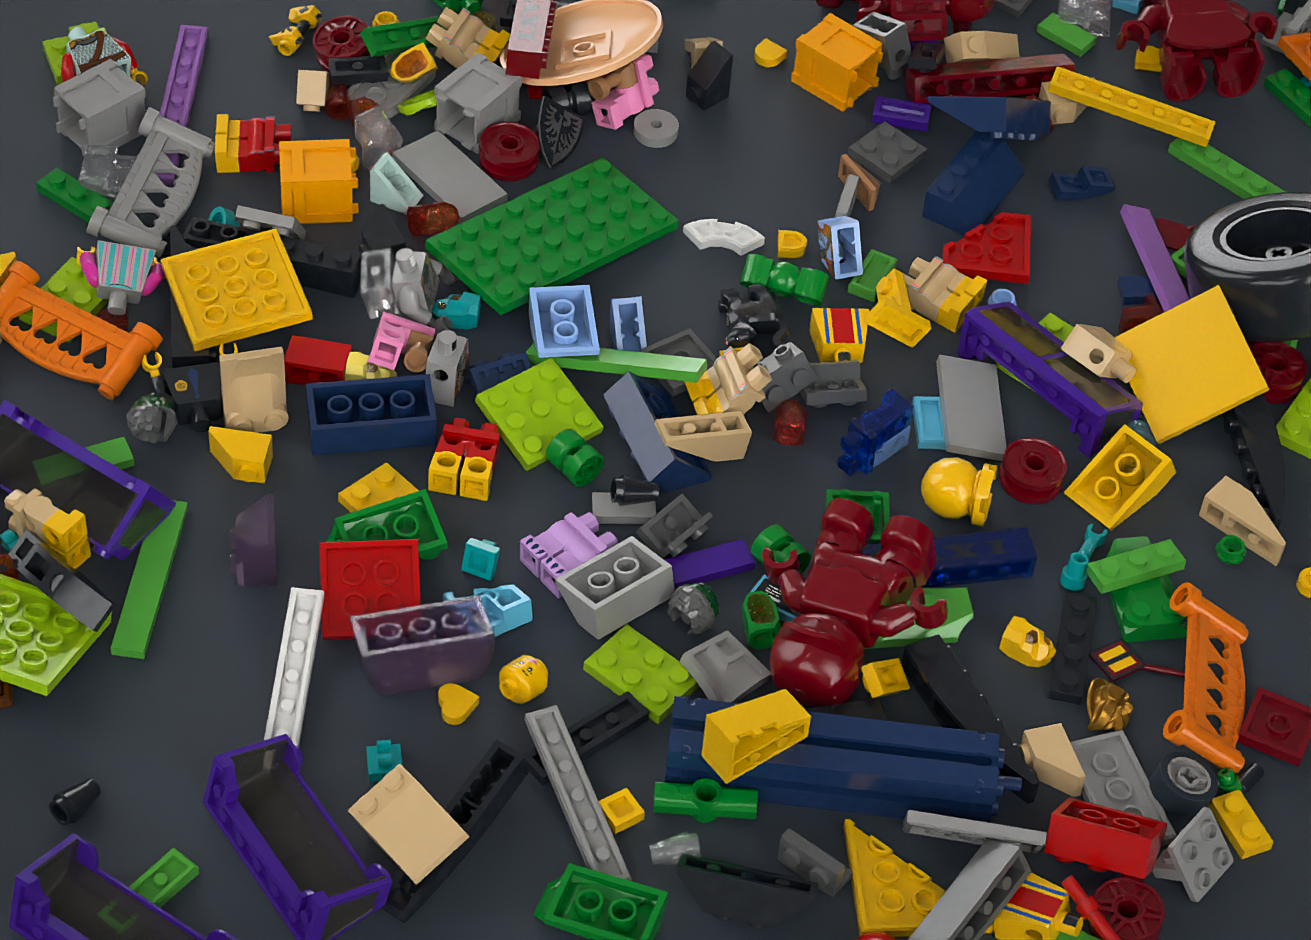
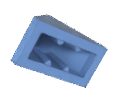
M642 296L611 299L609 332L614 349L640 352L641 349L647 347Z

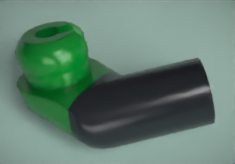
M1256 763L1250 764L1241 775H1235L1232 769L1227 770V768H1223L1217 773L1218 786L1224 792H1233L1240 789L1242 793H1246L1264 776V770Z

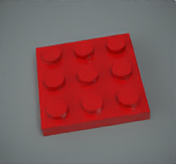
M418 539L320 542L321 590L324 591L325 595L322 609L323 640L422 637Z

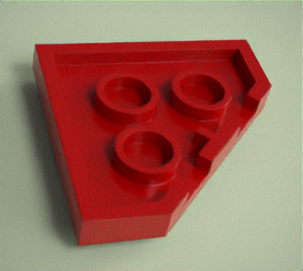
M1007 212L996 215L989 224L985 226L981 224L966 232L961 240L945 244L942 251V264L952 265L959 273L970 278H975L978 275L988 280L1028 284L1030 277L1031 215Z

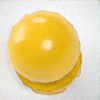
M959 457L943 458L929 467L921 481L923 499L933 513L945 519H959L969 514L972 517V525L984 527L993 493H990L993 480H996L997 466L985 463L983 469L977 471L971 462Z

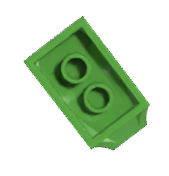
M922 587L925 596V605L923 606H932L938 599L947 600V620L941 626L933 629L922 628L914 622L913 626L892 637L879 636L873 647L864 649L907 646L938 634L945 643H957L962 629L973 618V610L967 587Z

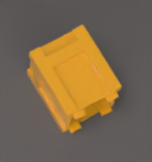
M830 13L813 29L796 39L795 48L797 50L791 81L844 112L847 108H852L854 101L866 91L871 90L873 87H878L879 78L876 75L878 62H882L883 43Z
M349 139L279 141L282 215L295 217L300 224L353 222V214H358V203L352 202V188H358V178H356V173L351 171V158H356V147H350Z

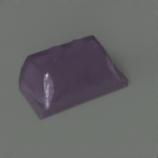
M480 596L350 617L351 630L369 683L381 695L414 692L420 689L443 686L448 683L455 684L480 679L491 662L495 647V634Z

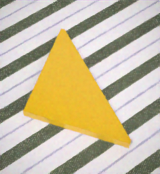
M845 819L843 828L849 868L852 871L851 881L859 935L882 931L892 937L911 936L946 891L932 882V878L912 863L907 864L893 854L891 848L873 835L869 837L855 827V823L852 820ZM992 922L984 934L993 933L994 922Z

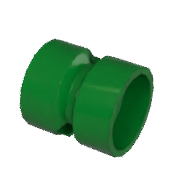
M566 429L552 439L546 449V459L557 470L562 471L564 476L576 487H583L591 483L604 466V457L594 447L588 445L586 440L573 429Z
M779 524L771 525L762 531L751 547V554L763 566L762 552L765 547L773 551L775 562L787 561L790 558V551L797 550L800 565L799 572L801 575L811 561L810 553L799 542L794 541L792 535Z

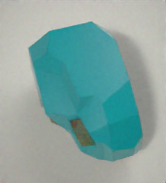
M464 291L462 294H451L445 299H439L433 304L432 316L435 320L443 315L447 316L452 322V326L449 328L465 330L478 326L481 295Z

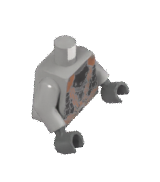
M409 248L401 249L396 253V264L392 277V288L400 317L435 328L434 337H436L438 333L449 330L448 328L452 326L451 320L445 315L436 320L432 318V307L435 303L439 285L438 275H440L441 281L445 285H452L460 281V279L449 269L442 267V263L429 258L427 253L412 251Z

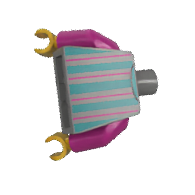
M100 240L97 242L96 252L95 247H91V251H83L81 247H77V264L81 266L89 285L96 288V296L109 300L107 310L111 314H125L127 303L138 304L142 296L150 295L166 278L161 264L154 257L155 250Z

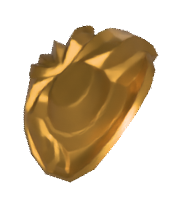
M1095 678L1091 682L1087 695V710L1090 718L1087 729L1089 731L1122 730L1128 724L1133 712V704L1131 703L1129 693L1120 686L1110 683L1105 679Z

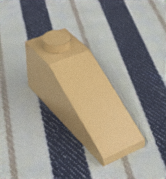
M962 31L944 38L947 64L1020 57L1017 34L992 31Z
M741 411L655 420V426L665 446L714 462L744 459L752 435V431Z
M1225 476L1205 495L1199 516L1227 535L1241 538L1247 548L1277 566L1280 563L1286 545L1285 540L1253 493Z

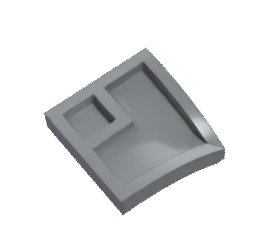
M728 630L683 653L680 663L702 688L708 700L738 703L745 696L766 684L771 677V672Z

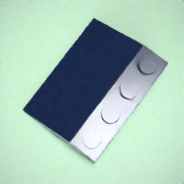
M928 96V103L979 132H989V138L1040 140V135H1050L1051 101L1009 97Z

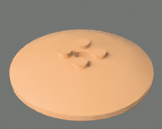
M583 0L556 8L546 69L541 68L539 79L522 77V83L536 86L571 84L593 79L623 67L644 54L660 37L663 29V20L659 9L646 0ZM509 41L500 52L501 66L505 70Z

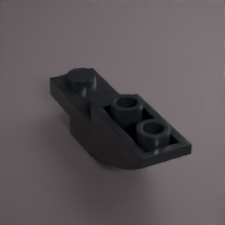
M26 529L8 554L18 565L17 570L60 607L95 632H98L116 606L83 573L66 563L35 532Z

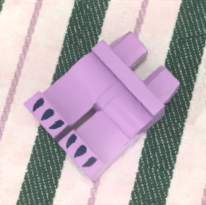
M570 512L564 516V520L557 521L547 531L535 538L530 534L521 539L520 561L537 578L540 577V581L559 599L562 597V594L553 578L556 579L617 545L618 540L611 532H605L597 537L594 533L599 531V523L597 518L590 512L578 518Z

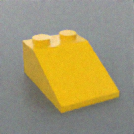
M1124 424L1064 491V495L1112 531L1155 497L1176 474V469L1172 459Z

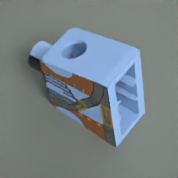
M847 216L819 220L817 222L820 259L833 278L836 280L863 275L859 221Z

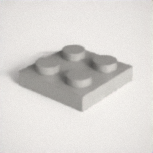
M239 205L237 207L235 217L243 224V228L261 232L277 228L280 236L304 240L306 230L295 217Z

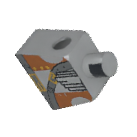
M450 330L437 334L427 359L426 374H430L434 403L454 407L469 368V348L467 338L457 336ZM443 371L448 375L446 380H440V377L443 378Z

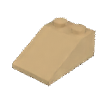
M398 764L391 772L387 773L380 782L347 810L372 840L416 885L469 838L467 833L401 764Z

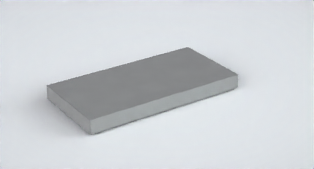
M438 130L392 153V158L400 168L460 224L508 201V193Z
M939 355L936 365L946 452L1003 461L1004 452L1007 447L996 365Z
M1123 730L1070 742L1086 776L1081 791L1086 802L1167 822V830L1161 846L1173 842L1177 835L1163 807L1154 798L1150 789V782Z
M908 810L902 828L904 833L983 845L987 839L1020 846L1022 852L1033 854L1038 853L1045 845L1047 832L913 810Z

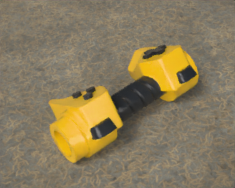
M314 5L292 8L289 12V20L298 25L296 27H287L281 32L268 37L272 44L277 46L281 54L290 56L302 44L304 39L302 36L308 29L315 28L322 19L321 12Z

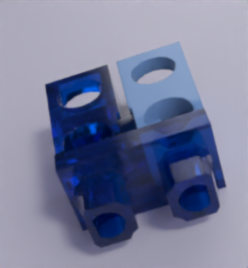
M890 389L883 394L880 407L863 413L860 420L857 417L850 420L848 433L841 437L840 446L845 454L838 458V467L849 476L858 470L867 475L873 471V467L907 446L910 434L909 425H911L914 406L896 391Z

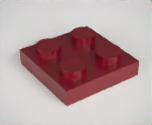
M1259 687L1240 729L1237 742L1299 767L1311 739V707Z

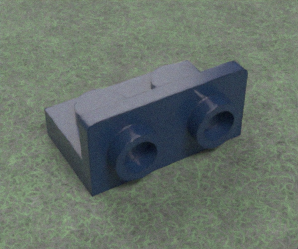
M508 352L501 355L498 361L488 363L487 360H483L471 365L470 370L465 376L466 384L472 383L477 395L532 368L526 352L517 355L515 352Z

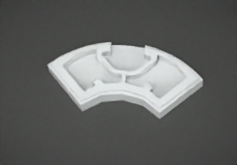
M704 219L688 223L683 227V233L700 250L708 247H724L742 256L764 245L765 237L759 232L738 222H735L734 225L717 222V219Z

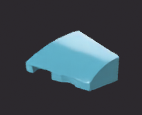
M514 584L499 586L493 589H474V595L455 598L453 592L443 594V600L447 608L476 644L533 620L531 599Z

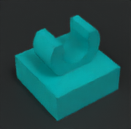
M470 538L465 546L461 570L491 581L496 574L500 548L496 547L497 543L487 539L479 541Z
M378 740L377 746H366L369 782L381 781L398 764L402 765L400 744H391V740Z

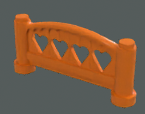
M15 261L8 270V278L0 287V331L2 338L24 357L51 372L71 379L99 384L98 392L109 400H113L121 394L142 364L144 355L147 357L150 351H155L163 341V337L145 323L137 322L132 331L128 333L38 288L35 285L40 280V276L35 270L21 261ZM33 309L31 329L21 331L19 326L10 325L13 318ZM57 322V338L53 343L47 344L44 338H35V333L38 330ZM82 334V346L79 355L71 356L68 350H59L63 342ZM107 346L106 365L103 368L96 369L93 363L87 364L84 362L87 355Z
M1186 582L1174 591L1170 599L1171 610L1182 617L1188 616L1183 710H1177L1172 713L1167 719L1163 728V736L1177 746H1186L1220 769H1232L1236 774L1243 768L1245 758L1236 749V744L1243 724L1246 700L1245 673L1240 645L1247 639L1249 631L1244 623L1203 597L1200 589ZM1210 638H1218L1224 644V650L1222 651L1224 658L1220 656L1210 642ZM1217 663L1223 669V676H1221L1223 684L1208 664ZM1207 689H1217L1221 693L1222 701L1220 704L1222 709L1218 707ZM1205 715H1216L1219 717L1222 724L1219 728L1221 736Z

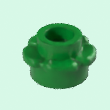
M1225 536L1215 546V551L1218 552L1217 557L1226 564H1239L1243 561V557L1246 556L1245 543L1237 536Z

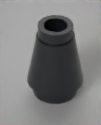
M625 475L612 479L610 489L612 503L626 506L651 501L656 502L658 500V483Z
M88 778L55 794L53 801L49 804V810L54 819L62 825L76 823L96 798L101 795V789L96 781Z

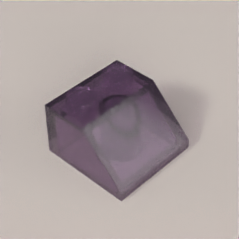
M266 494L236 515V529H229L230 549H236V554H230V574H237V587L277 585L274 494Z

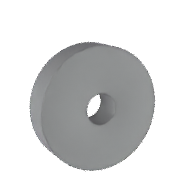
M661 109L645 110L639 113L634 120V136L637 141L645 146L653 148L666 147L674 143L678 137V120L668 111Z

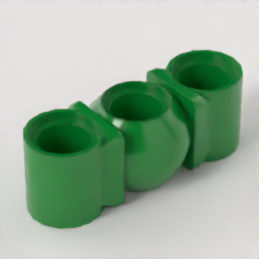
M748 254L739 283L748 289L751 285L762 284L767 291L774 292L777 296L784 298L795 296L797 301L820 306L822 305L830 276L817 269L802 267L800 270L799 267L791 263H774V259L757 254Z

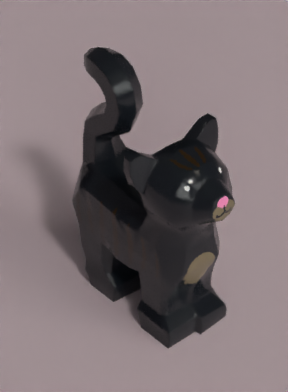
M762 284L749 286L748 297L752 301L743 303L735 288L721 290L718 310L720 313L727 314V327L730 330L729 334L725 337L727 346L740 348L745 347L749 343L755 346L756 334H770L774 332L777 333L771 337L770 346L772 349L775 350L784 344L782 342L790 335V331L782 317L781 307L774 292H768Z

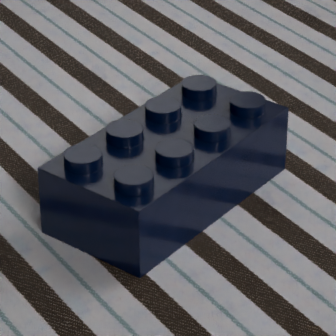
M430 374L306 384V410L312 455L437 445V416Z

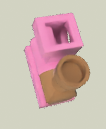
M642 54L632 62L612 71L605 78L599 76L588 82V90L592 97L596 99L591 104L598 126L616 130L623 125L624 119L642 111L644 107H650L654 104L652 97L660 90L655 78L647 77L646 71L654 66L650 55ZM602 109H606L608 114L604 116Z
M383 311L368 362L394 370L400 353L405 354L404 364L408 370L412 372L423 371L426 368L428 352L434 339L435 328Z

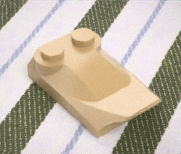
M282 346L219 355L225 428L259 433L276 431L285 426L289 416L286 407L284 352Z

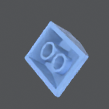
M589 285L534 287L529 289V321L538 358L599 355L600 349Z

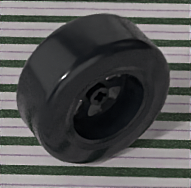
M1282 192L1240 200L1211 213L1194 227L1186 240L1184 248L1190 299L1219 285L1246 341L1283 342L1311 337V193Z

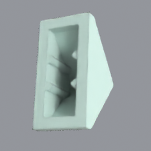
M388 152L381 156L370 171L371 202L379 205L384 204L387 208L407 215L411 213L424 196Z

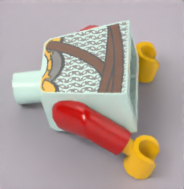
M76 27L70 31L68 36L71 41L67 43L66 54L62 57L61 77L63 83L112 59L118 68L136 82V77L143 86L147 84L148 76L145 72L138 71L137 67L139 65L127 43L110 37L104 30H97L87 34L82 27Z

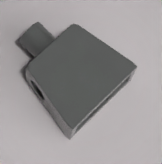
M871 12L852 26L883 43L882 62H878V68L885 70L888 79H897L903 75L901 66L909 62L911 54L906 24L885 15Z

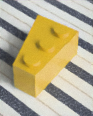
M786 689L707 714L701 756L727 784L807 738L811 716Z

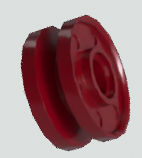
M339 16L325 21L317 28L313 35V46L317 53L318 63L322 69L330 73L329 58L371 56L360 35L363 29L368 27L366 22L358 17Z
M500 122L493 124L485 129L480 137L479 164L486 174L501 181L515 182L526 179L535 172L538 166L539 138L532 129L520 123Z
M1257 342L1250 346L1251 352L1270 389L1264 392L1267 403H1287L1296 398L1307 372L1306 361L1301 353L1292 346L1282 342Z
M1034 437L1021 438L1012 442L1006 448L998 478L1004 491L1017 501L1032 505L1045 504L1055 499L1061 492L1068 464L1062 451L1047 440Z
M1120 877L1104 882L1095 891L1094 899L1101 907L1099 911L1121 940L1158 939L1165 916L1163 900L1154 888L1144 881L1131 877ZM1087 919L1090 934L1100 940H1103V938L1100 936V934L1097 932L1094 926Z

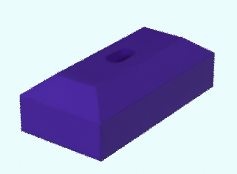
M877 96L872 123L882 124L885 121L895 127L927 132L932 105Z

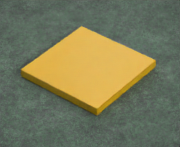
M277 228L160 259L162 269L195 352L313 319L311 308Z
M1219 285L1115 337L1132 352V357L1128 363L1136 368V373L1129 383L1136 398L1143 403L1142 411L1158 444L1270 390Z

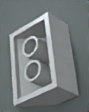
M633 536L555 579L559 591L578 624L598 640L670 599L671 594L674 592L672 565Z

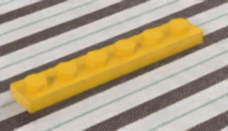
M1058 66L1047 91L1207 147L1215 125V121Z

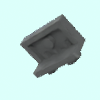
M792 342L780 345L771 355L753 366L755 368L760 364L765 367L772 378V381L762 388L766 398L760 404L767 413L817 380L803 351Z
M858 360L809 363L817 380L800 391L806 405L823 408L833 403L852 406L856 405L857 402L867 401V389L860 380V363Z
M682 493L640 527L636 533L648 548L662 559L669 553L672 557H676L688 546L684 542L688 537L691 536L695 541L709 529L705 523L713 515L708 512L702 517Z
M788 828L781 836L777 860L805 880L819 883L818 888L833 898L852 877V871L792 829Z

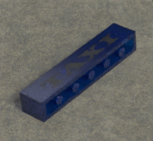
M1028 527L934 537L937 562L926 584L921 587H944L1033 577L1038 556ZM881 543L868 544L863 548L862 554L875 557L881 550Z

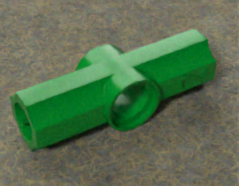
M709 778L699 779L694 784L655 782L653 812L691 815L694 820L701 823L712 822L717 817L756 820L758 791L753 788L720 786L718 782Z

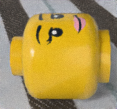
M522 655L503 666L499 672L500 691L514 703L524 704L529 702L547 688L548 671L545 664L541 660L529 655Z

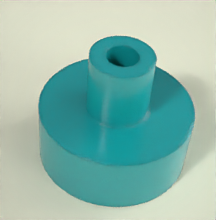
M216 207L208 221L239 227V222L235 220L234 212L227 208Z

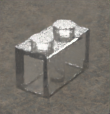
M391 248L361 253V295L370 319L382 317L383 311L394 315L399 314L392 288V277L396 262Z

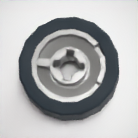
M1173 751L1164 755L1150 776V789L1159 804L1171 813L1183 817H1195L1203 807L1207 808L1217 793L1218 780L1212 768L1196 755L1183 751Z

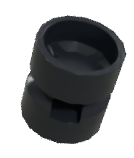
M585 81L564 84L563 86H545L541 90V98L546 96L578 115L588 113L592 109L591 95Z

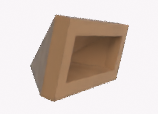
M847 154L841 155L838 177L845 184L850 174L859 176L856 197L868 211L874 210L881 182Z

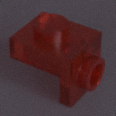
M1147 294L1144 306L1123 308L1118 327L1120 334L1162 314V308L1160 304L1156 303L1154 295Z

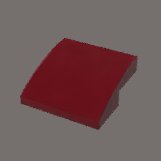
M890 0V18L906 24L909 41L944 40L947 37L946 0Z

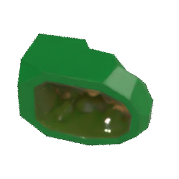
M750 592L746 595L742 607V620L748 646L756 650L772 648L774 639L781 629L777 606L765 592Z

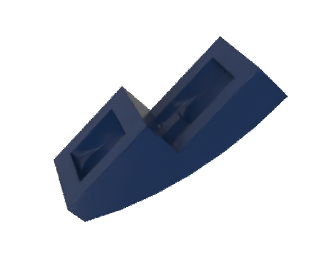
M1081 166L1078 174L1052 172L1048 180L1057 200L1086 199L1107 194L1115 189L1112 178L1107 168Z
M1119 276L1118 287L1123 305L1149 303L1151 311L1163 310L1149 277Z

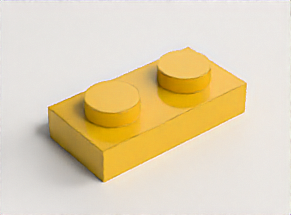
M899 658L872 662L861 667L864 687L871 694L872 698L897 694L910 689Z
M1240 789L1211 800L1208 808L1212 810L1215 819L1241 860L1271 850L1273 840Z

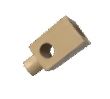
M1076 324L1060 348L1100 377H1118L1121 381L1127 383L1136 373V368L1128 363L1132 357V352L1102 327Z

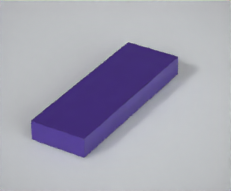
M744 539L665 559L666 562L672 565L674 591L685 584L704 583L755 569V560Z

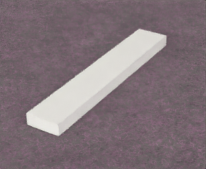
M291 587L264 740L287 734L293 744L299 747L325 597L323 590ZM272 744L263 746L260 766L268 761Z

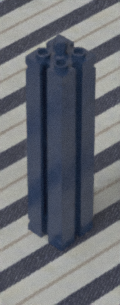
M674 696L665 782L694 784L699 779L709 778L724 787L757 789L758 802L901 819L905 818L908 810L987 823L990 822L991 816H997L999 796L1002 797L1003 789L1021 790L1022 778L1000 775V769H1003L1005 748H999V734L987 732L979 734L977 731L809 711L807 712L811 716L807 738L726 784L701 756L706 715L741 703L698 698L690 700L688 697Z

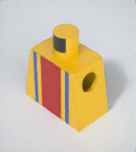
M812 308L809 329L820 362L858 360L859 363L863 362L868 326L865 315L869 312V309Z
M1030 873L993 921L995 938L999 940H1055L1059 932L1077 937L1083 926V917L1070 913L1069 893L1065 889Z

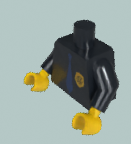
M222 343L219 347L220 355H225L223 353L224 345ZM234 343V353H238L237 345ZM155 352L157 364L153 366L147 363L146 355H144L142 367L145 371L150 372L151 378H148L151 391L158 397L166 398L167 402L172 405L178 424H192L195 431L205 432L209 430L211 421L222 418L220 362L162 369V375H160L161 355Z

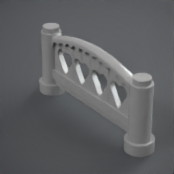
M149 107L138 130V134L147 137L110 211L97 206L90 219L86 233L98 237L100 234L123 245L155 250L154 257L160 259L167 245V242L162 239L170 232V227H175L190 207L199 185L204 157L211 158L215 149V142H212V139L160 116V111ZM165 153H183L188 156V159L184 160L183 168H178ZM155 173H175L178 179L174 180V187L169 188L162 183ZM162 192L167 194L169 198L164 200V207L159 208L152 203L145 193ZM152 212L157 214L159 218L153 221L154 227L148 228L135 213Z

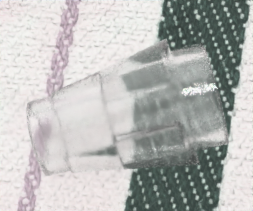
M685 831L655 844H650L653 865H677L682 853L701 857L697 833L688 834V831Z

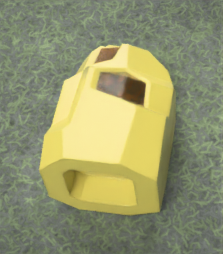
M361 352L349 353L345 369V381L397 377L395 370L368 362L369 355H364Z

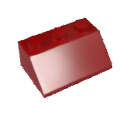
M1069 797L1051 814L1044 853L1054 855V858L1061 862L1073 863L1077 861L1087 864V867L1094 871L1105 872L1111 870L1119 872L1121 877L1141 880L1145 879L1154 868L1168 823Z

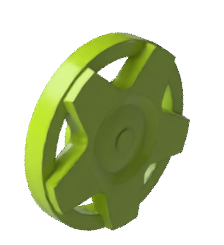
M435 89L402 102L397 106L399 112L411 115L422 109L436 106Z

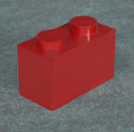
M292 335L284 357L285 382L306 386V384L345 381L346 363L349 353L352 352V345Z

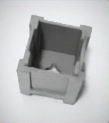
M479 52L435 86V99H437V119L434 120L435 131L438 130L443 135L447 134L460 141L463 147L479 154L480 137L485 129L496 123H517L521 119L519 89L522 86V77L505 75V69L487 60V57Z
M112 59L54 87L55 96L53 97V104L55 108H58L59 121L56 123V130L58 133L61 132L64 136L69 137L82 149L83 156L86 155L93 161L141 136L138 134V130L145 115V88L133 81L118 68Z

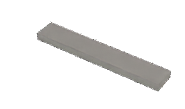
M554 705L526 713L525 723L586 867L632 881L558 706Z

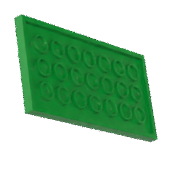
M601 158L426 239L425 249L473 292L481 295V299L501 316L528 303L530 288L562 286L676 230L679 220L606 159Z

